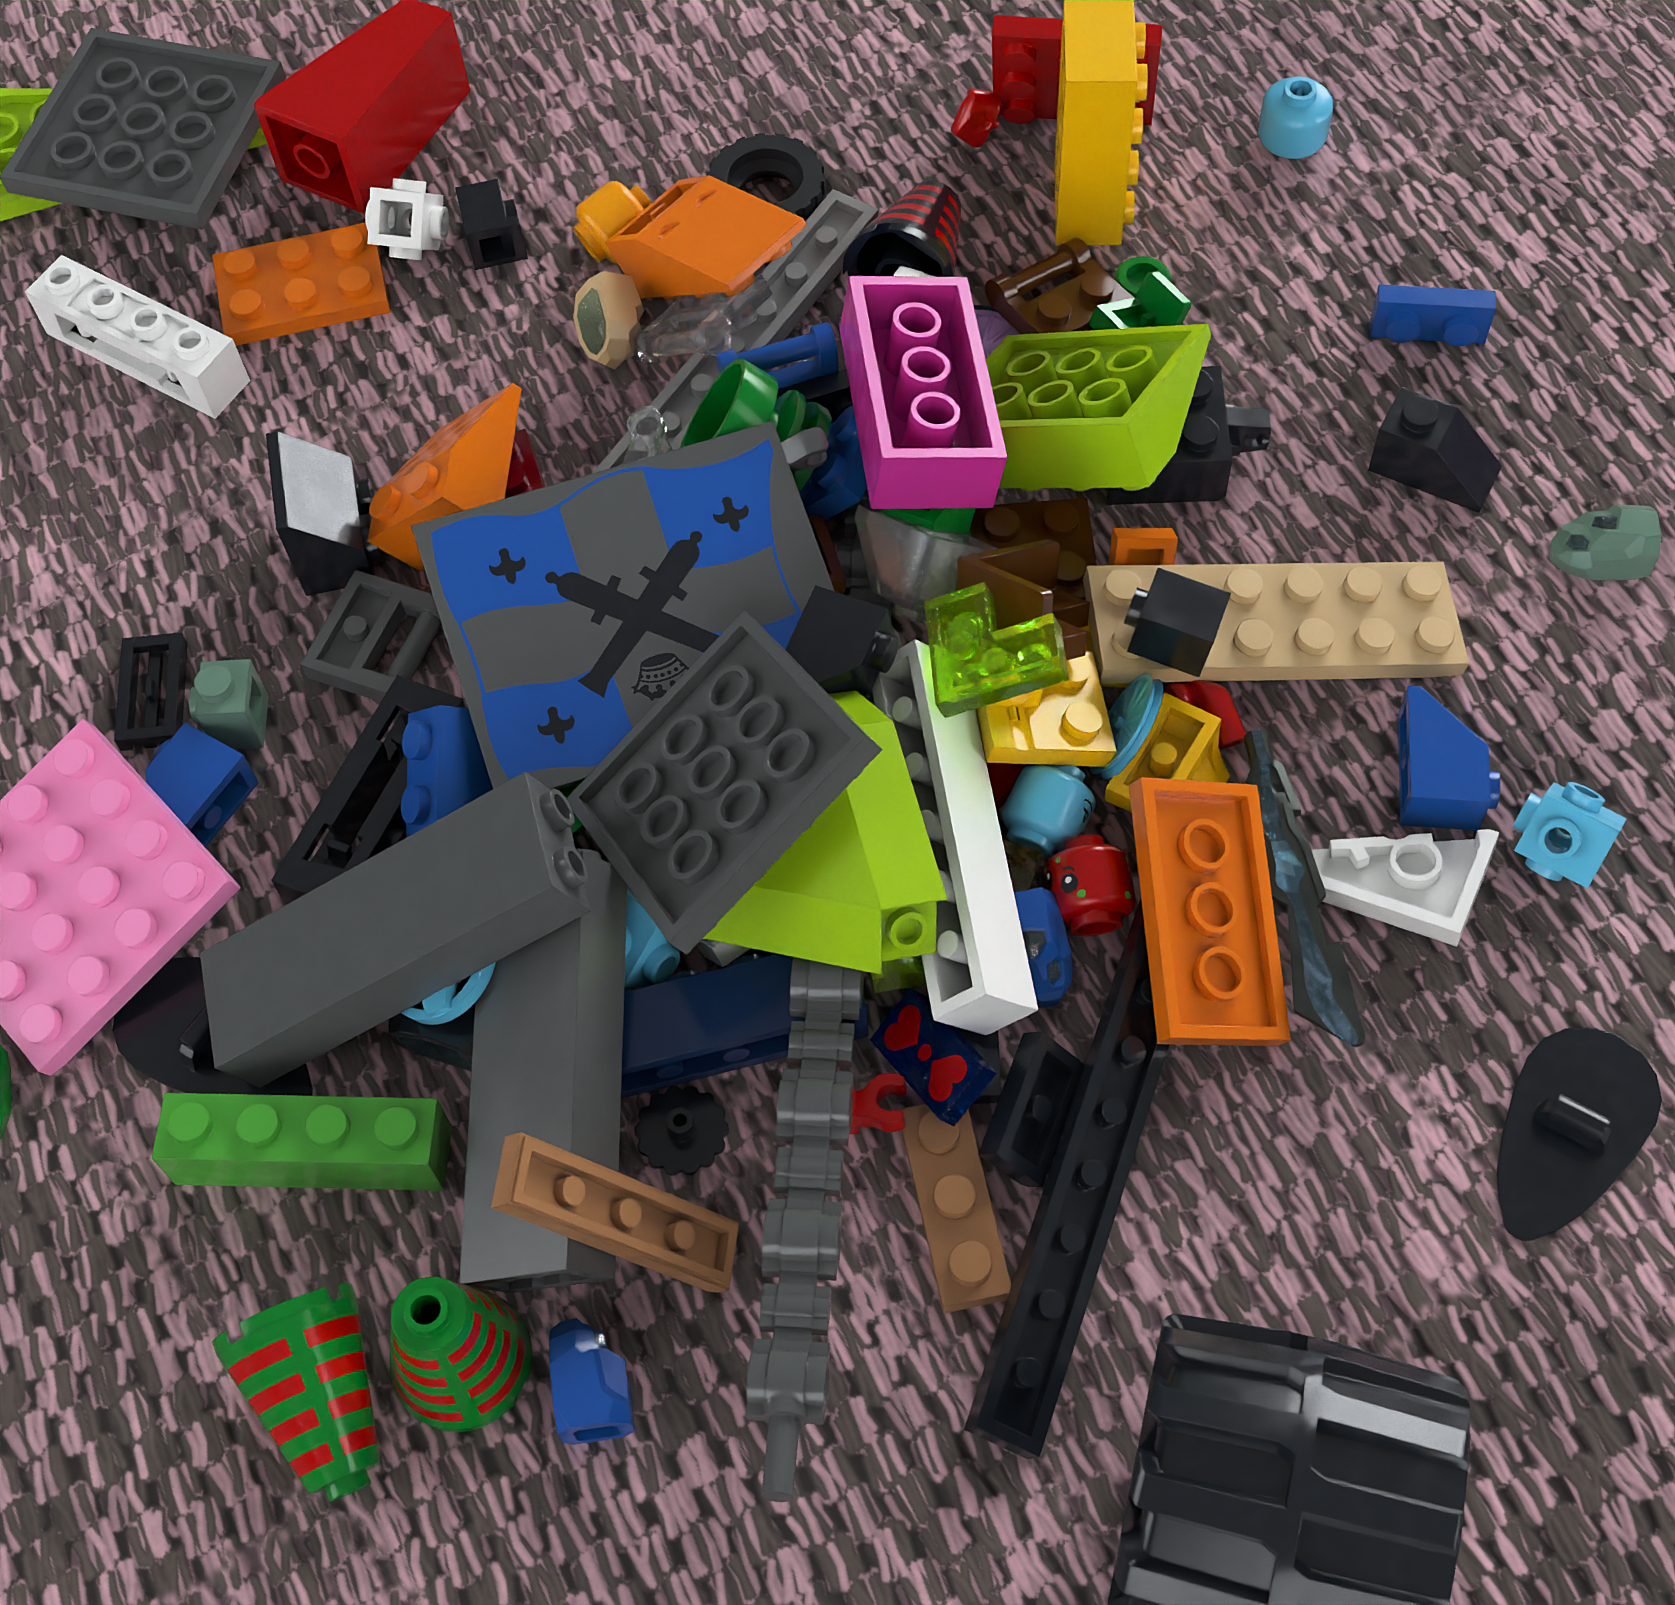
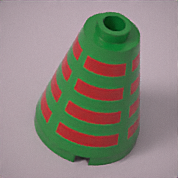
M425 1277L407 1285L394 1301L390 1325V1377L396 1396L403 1407L416 1420L418 1419L433 1429L446 1432H465L479 1429L496 1421L516 1403V1397L520 1393L525 1381L526 1383L528 1382L531 1373L533 1349L529 1331L514 1307L503 1298L491 1292L440 1277Z
M351 1283L338 1284L336 1300L331 1301L328 1291L324 1287L277 1304L239 1322L244 1337L230 1344L226 1330L212 1341L218 1359L310 1495L325 1490L328 1501L333 1502L371 1484L367 1471L379 1465L380 1459L358 1302Z

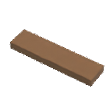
M519 1132L505 1136L491 1208L705 1291L717 1293L729 1291L739 1222L525 1133Z

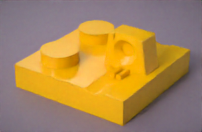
M973 645L966 662L986 763L1104 767L1113 760L1117 750L1093 651H1086L1083 657L1037 668L991 646Z

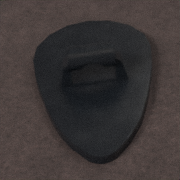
M200 957L170 959L114 1016L112 1030L118 1051L136 1070L167 1087L183 1093L313 1096V1086L306 1063L260 1088L215 1068Z
M1594 1027L1565 1028L1543 1038L1526 1058L1512 1093L1502 1133L1497 1164L1498 1202L1504 1226L1514 1238L1522 1241H1533L1558 1231L1580 1217L1610 1188L1634 1160L1656 1126L1662 1103L1657 1074L1642 1052L1619 1035Z

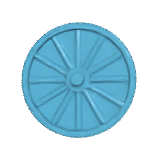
M1143 673L1136 677L1117 698L1108 712L1117 752L1113 760L1106 766H1089L1092 774L1100 773L1103 780L1112 779L1113 775H1118L1136 755L1153 726L1162 702L1163 683L1160 679L1152 680L1151 674Z

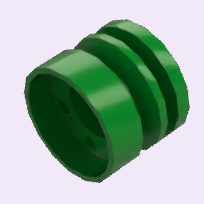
M735 359L719 374L700 401L689 422L680 448L772 421L774 422L780 442L814 427L821 428L825 433L826 439H828L832 418L827 408L817 402L806 403L804 395L797 390H788L776 400L779 388L777 379L745 359ZM814 468L791 470L799 492L810 478Z

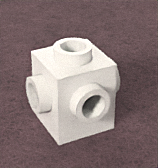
M393 178L392 189L370 187V200L367 203L365 222L368 230L367 244L389 246V257L422 260V250H439L441 240L446 239L449 229V212L447 207L443 206V195L426 193V182ZM412 212V223L410 226L409 215Z

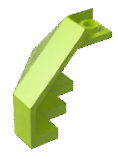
M858 691L833 693L829 695L883 750L703 939L882 975L883 961L936 953L937 901L948 899L893 720Z

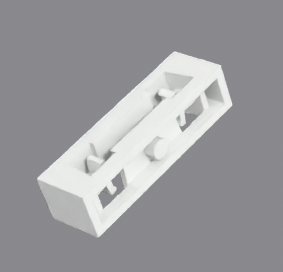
M63 255L25 291L48 335L214 419L250 381L232 338ZM76 325L81 335L71 331V329ZM92 335L98 339L95 342H92L85 337H90ZM178 380V381L180 382L181 386H180V385H177V384H175V383H173V382H176V381Z

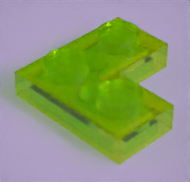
M984 582L924 601L935 705L945 718L1069 680L1062 629L1053 613L998 630L993 595Z

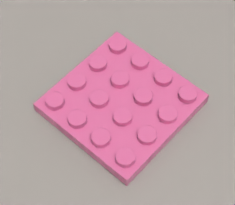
M84 719L0 800V1025L37 1071L49 1076L67 1064L241 889L238 883L94 725Z

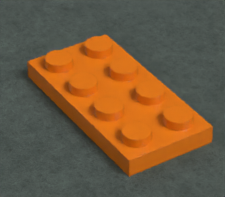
M1140 777L1129 785L1157 1044L1272 1047L1291 1041L1258 786L1252 784Z

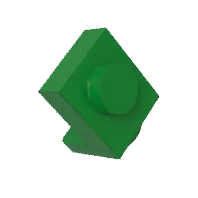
M1159 271L1149 272L1144 278L1135 298L1097 305L1088 324L1094 330L1182 325L1191 308V302Z

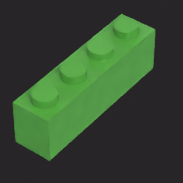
M164 1093L151 1159L175 1185L444 1191L452 1125L437 1098Z

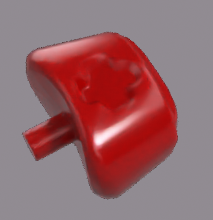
M969 88L967 96L963 100L951 125V132L971 147H981L985 143L991 129H996L999 125L997 116L1002 106L999 95L993 94V91Z

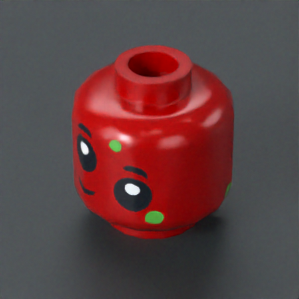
M1082 835L1067 840L1064 843L1065 850L1049 859L1045 871L1047 888L1054 894L1064 926L1070 927V932L1077 936H1098L1120 929L1123 925L1122 919L1132 913L1136 903L1128 855L1119 847L1104 844L1103 838L1098 835Z

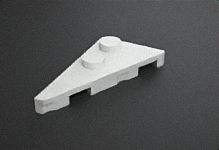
M1491 829L1477 830L1475 839L1433 842L1432 833L1411 834L1397 840L1388 839L1384 836L1330 840L1329 849L1312 850L1326 891V898L1322 902L1457 947L1496 848L1499 832ZM1288 843L1271 844L1276 862L1275 882L1277 886L1299 894V881L1303 877L1304 871L1290 855Z

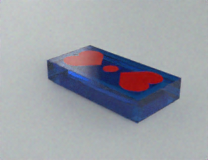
M912 988L907 991L869 1039L895 1070L905 1078V1081L938 1119L951 1126H955L997 1074L954 1026L933 1020L930 1001L925 995Z

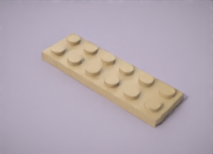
M1444 562L1087 566L1083 577L1086 601L1090 602L1089 624L1100 683H1131L1143 673H1149L1152 676V680L1160 679L1162 682H1192L1193 680L1264 681L1431 678L1463 675L1469 665ZM1158 567L1231 593L1214 644L1199 677L1127 652L1135 627L1124 624L1125 617L1136 588L1149 591Z

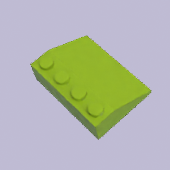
M1192 324L1007 335L986 358L1007 453V460L999 488H1020L1023 491L1029 492L1041 488H1071L1074 491H1085L1091 488H1123L1127 491H1136L1150 487L1176 453L1211 337L1209 325Z

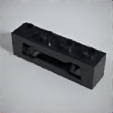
M396 676L271 879L285 905L406 838V822L401 814V800L407 788V758L403 753L402 739L408 724V714L437 705L466 708L462 698L402 676ZM400 712V715H399L398 719L396 720V722H395V724L393 725L392 729H391L390 732L388 733V735H387V737L385 738L384 742H382V741H381L382 737L384 736L385 732H386V731L388 730V728L390 727V725H391V723L393 722L394 718L396 717L397 713ZM399 752L400 764L395 770L391 763ZM328 828L329 832L324 838L318 851L313 856L312 860L308 861L314 849L316 848L319 840ZM357 836L360 844L354 854H352L351 845Z

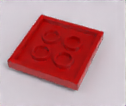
M994 15L991 35L993 94L999 95L1002 101L998 116H1003L1007 121L1017 124L1029 123L1034 118L1055 119L1057 121L1063 19ZM1145 24L1144 59H1137V64H1147L1146 101L1135 103V108L1143 109V125L1152 126L1163 25Z

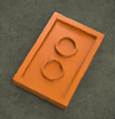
M366 222L213 254L223 334L232 338L235 346L391 313L379 246L367 244L368 230Z

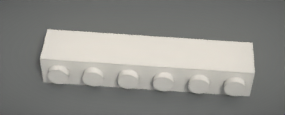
M914 639L897 650L895 660L887 673L879 672L872 688L875 706L893 720L948 899L937 901L936 953L921 955L934 1021L988 1035L1038 1011L966 664L964 661Z

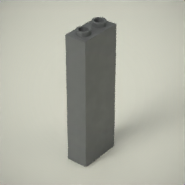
M523 772L201 952L200 959L215 1068L260 1088L420 1003L443 988L450 987L590 912L584 885L588 881V870L581 855L575 849L570 828L575 821L574 814L565 796L555 788L550 790L531 775Z
M576 849L588 870V881L584 885L591 911L496 961L487 987L475 1002L459 1282L464 1285L503 1293H517L615 1279L616 1256L491 1208L505 1136L515 1133H525L619 1172L627 884L613 865L601 860V855L593 850Z

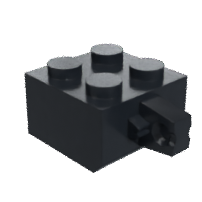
M1221 366L1201 367L1176 453L1150 487L1136 491H1127L1123 488H1106L1107 505L1219 501L1226 497L1232 457L1244 452L1267 450L1271 434L1269 409L1227 405L1225 403Z

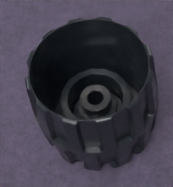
M1171 1314L1167 1316L1162 1323L1107 1605H1450L1463 1527L1470 1459V1402L1466 1387L1461 1385L1458 1380L1449 1376L1330 1340L1291 1331L1189 1315Z

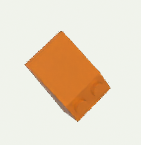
M512 383L441 427L374 495L369 507L372 519L367 542L416 570L426 572L422 564L420 552L418 551L419 549L417 548L414 533L412 532V525L504 499L522 388Z

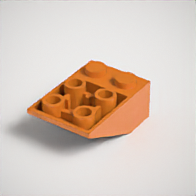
M708 175L678 180L639 215L607 240L605 244L623 273L633 277L640 299L663 297L664 300H671L685 295L702 298L713 293H725L726 296H733L742 292L754 282L755 277L753 273L764 263L775 261L785 255L792 248L790 240L804 229L807 224L802 217Z

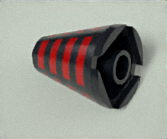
M924 181L917 184L855 236L843 259V275L847 271L848 276H894L900 266H904L935 277H954L961 216V203L957 194L949 186L938 181Z

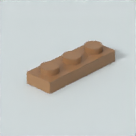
M965 1096L898 1109L903 1111L905 1117V1129L902 1130V1135L943 1314L1007 1300L1011 1289V1281L980 1155H978L979 1151Z

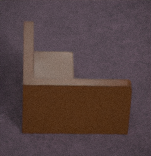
M1046 539L958 558L954 630L1037 668L1085 656L1087 631L1080 629V627L1088 626L1090 602L1056 588L1060 544L1053 540Z

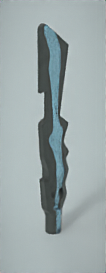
M1264 729L1251 730L1243 737L1249 760L1248 766L1250 768L1244 784L1258 786L1272 900L1287 907L1294 1013L1353 1047H1360L1365 1042V1033L1340 941L1328 945L1326 943L1317 905L1326 898V891L1310 844L1295 821V817L1301 816L1300 806L1284 766L1277 761L1273 754L1268 731Z

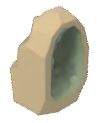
M602 271L589 278L576 293L573 319L580 345L588 358L614 370L624 360L634 356L636 337L641 331L639 320L644 309L631 275Z

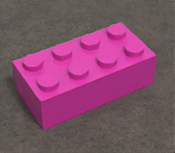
M849 276L840 323V335L871 509L993 508L1006 464L1007 453L968 278Z

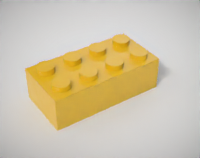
M1064 0L1054 161L1056 245H1061L1073 238H1080L1086 245H1121L1123 225H1133L1134 191H1127V185H1137L1139 153L1138 150H1131V144H1141L1143 135V109L1135 108V103L1146 101L1148 81L1147 64H1137V59H1144L1146 25L1145 22H1135L1134 0Z

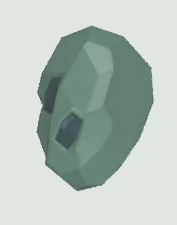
M1614 504L1606 511L1585 512L1573 521L1564 524L1556 533L1548 549L1549 559L1551 563L1567 574L1588 580H1636L1650 576L1660 553L1661 529L1658 513L1651 506Z

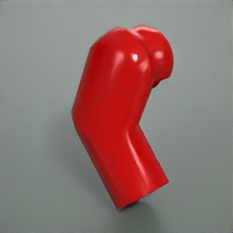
M1193 680L1192 682H1173L1164 688L1163 694L1165 692L1222 719L1218 745L1220 750L1244 742L1245 728L1231 695L1224 686L1211 681Z

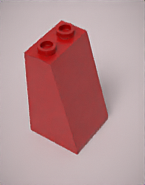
M401 0L260 96L253 105L280 180L365 214L367 203L370 200V187L389 189L393 185V178H399L471 91L452 12L419 0Z

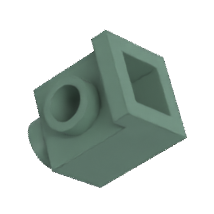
M251 660L201 662L200 671L194 679L195 687H192L189 693V710L195 724L200 723L203 729L202 732L234 750L264 748L269 695Z

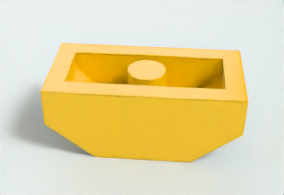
M1164 692L1158 714L1150 732L1129 764L1118 775H1113L1106 787L1104 801L1132 813L1129 785L1140 777L1226 783L1230 773L1223 762L1218 746L1222 719Z

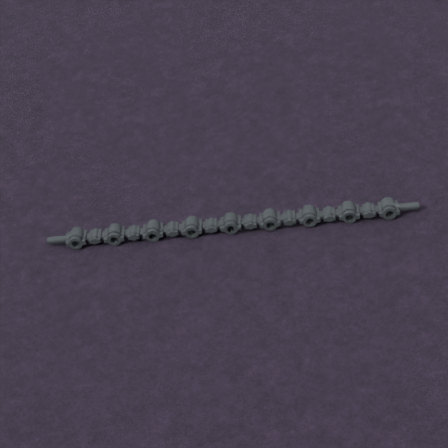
M866 487L862 500L846 509L845 539L840 538V545L837 548V557L846 578L844 595L887 608L891 620L892 596H896L899 584L900 540H898L900 519L882 513L881 509H871L868 489ZM871 690V692L868 695H865L864 697L873 705H875L873 693ZM797 957L793 959L789 1012L790 1017H804L806 1020L791 1021L788 1064L801 1065V1068H783L777 1099L776 1141L793 1143V1147H778L774 1191L775 1193L788 1194L787 1199L769 1198L762 1240V1277H779V1283H763L759 1329L760 1332H773V1338H754L753 1349L749 1359L747 1374V1405L745 1414L747 1420L764 1421L769 1424L761 1496L766 1500L774 1502H788L793 1499L799 1428L806 1424L824 1425L829 1388L830 1343L812 1342V1336H828L831 1287L817 1286V1281H836L841 1251L842 1202L825 1201L826 1196L840 1197L842 1184L843 1150H830V1145L848 1146L852 1124L854 1073L837 1071V1068L852 1067L855 1028L854 1024L841 1023L842 1019L859 1020L864 971Z

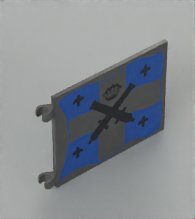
M772 421L411 526L493 789L523 772L528 773L550 790L552 788L560 790L582 783L744 610L786 649L815 585L834 591L791 470L816 468L822 466L827 461L828 441L821 428L806 429L780 442L774 422ZM894 629L895 636H897L899 640L898 649H900L903 645L900 640L899 634Z

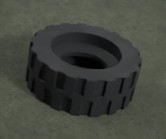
M759 133L753 137L745 138L744 136L739 138L732 145L723 147L717 157H713L709 164L710 171L706 172V176L710 175L740 190L744 184L759 178L776 177L785 179L792 185L793 194L789 198L773 205L802 217L804 221L809 218L826 198L825 174L822 160H818L816 151L811 146H805L803 141L795 137L794 139L785 137V134L765 135V133Z

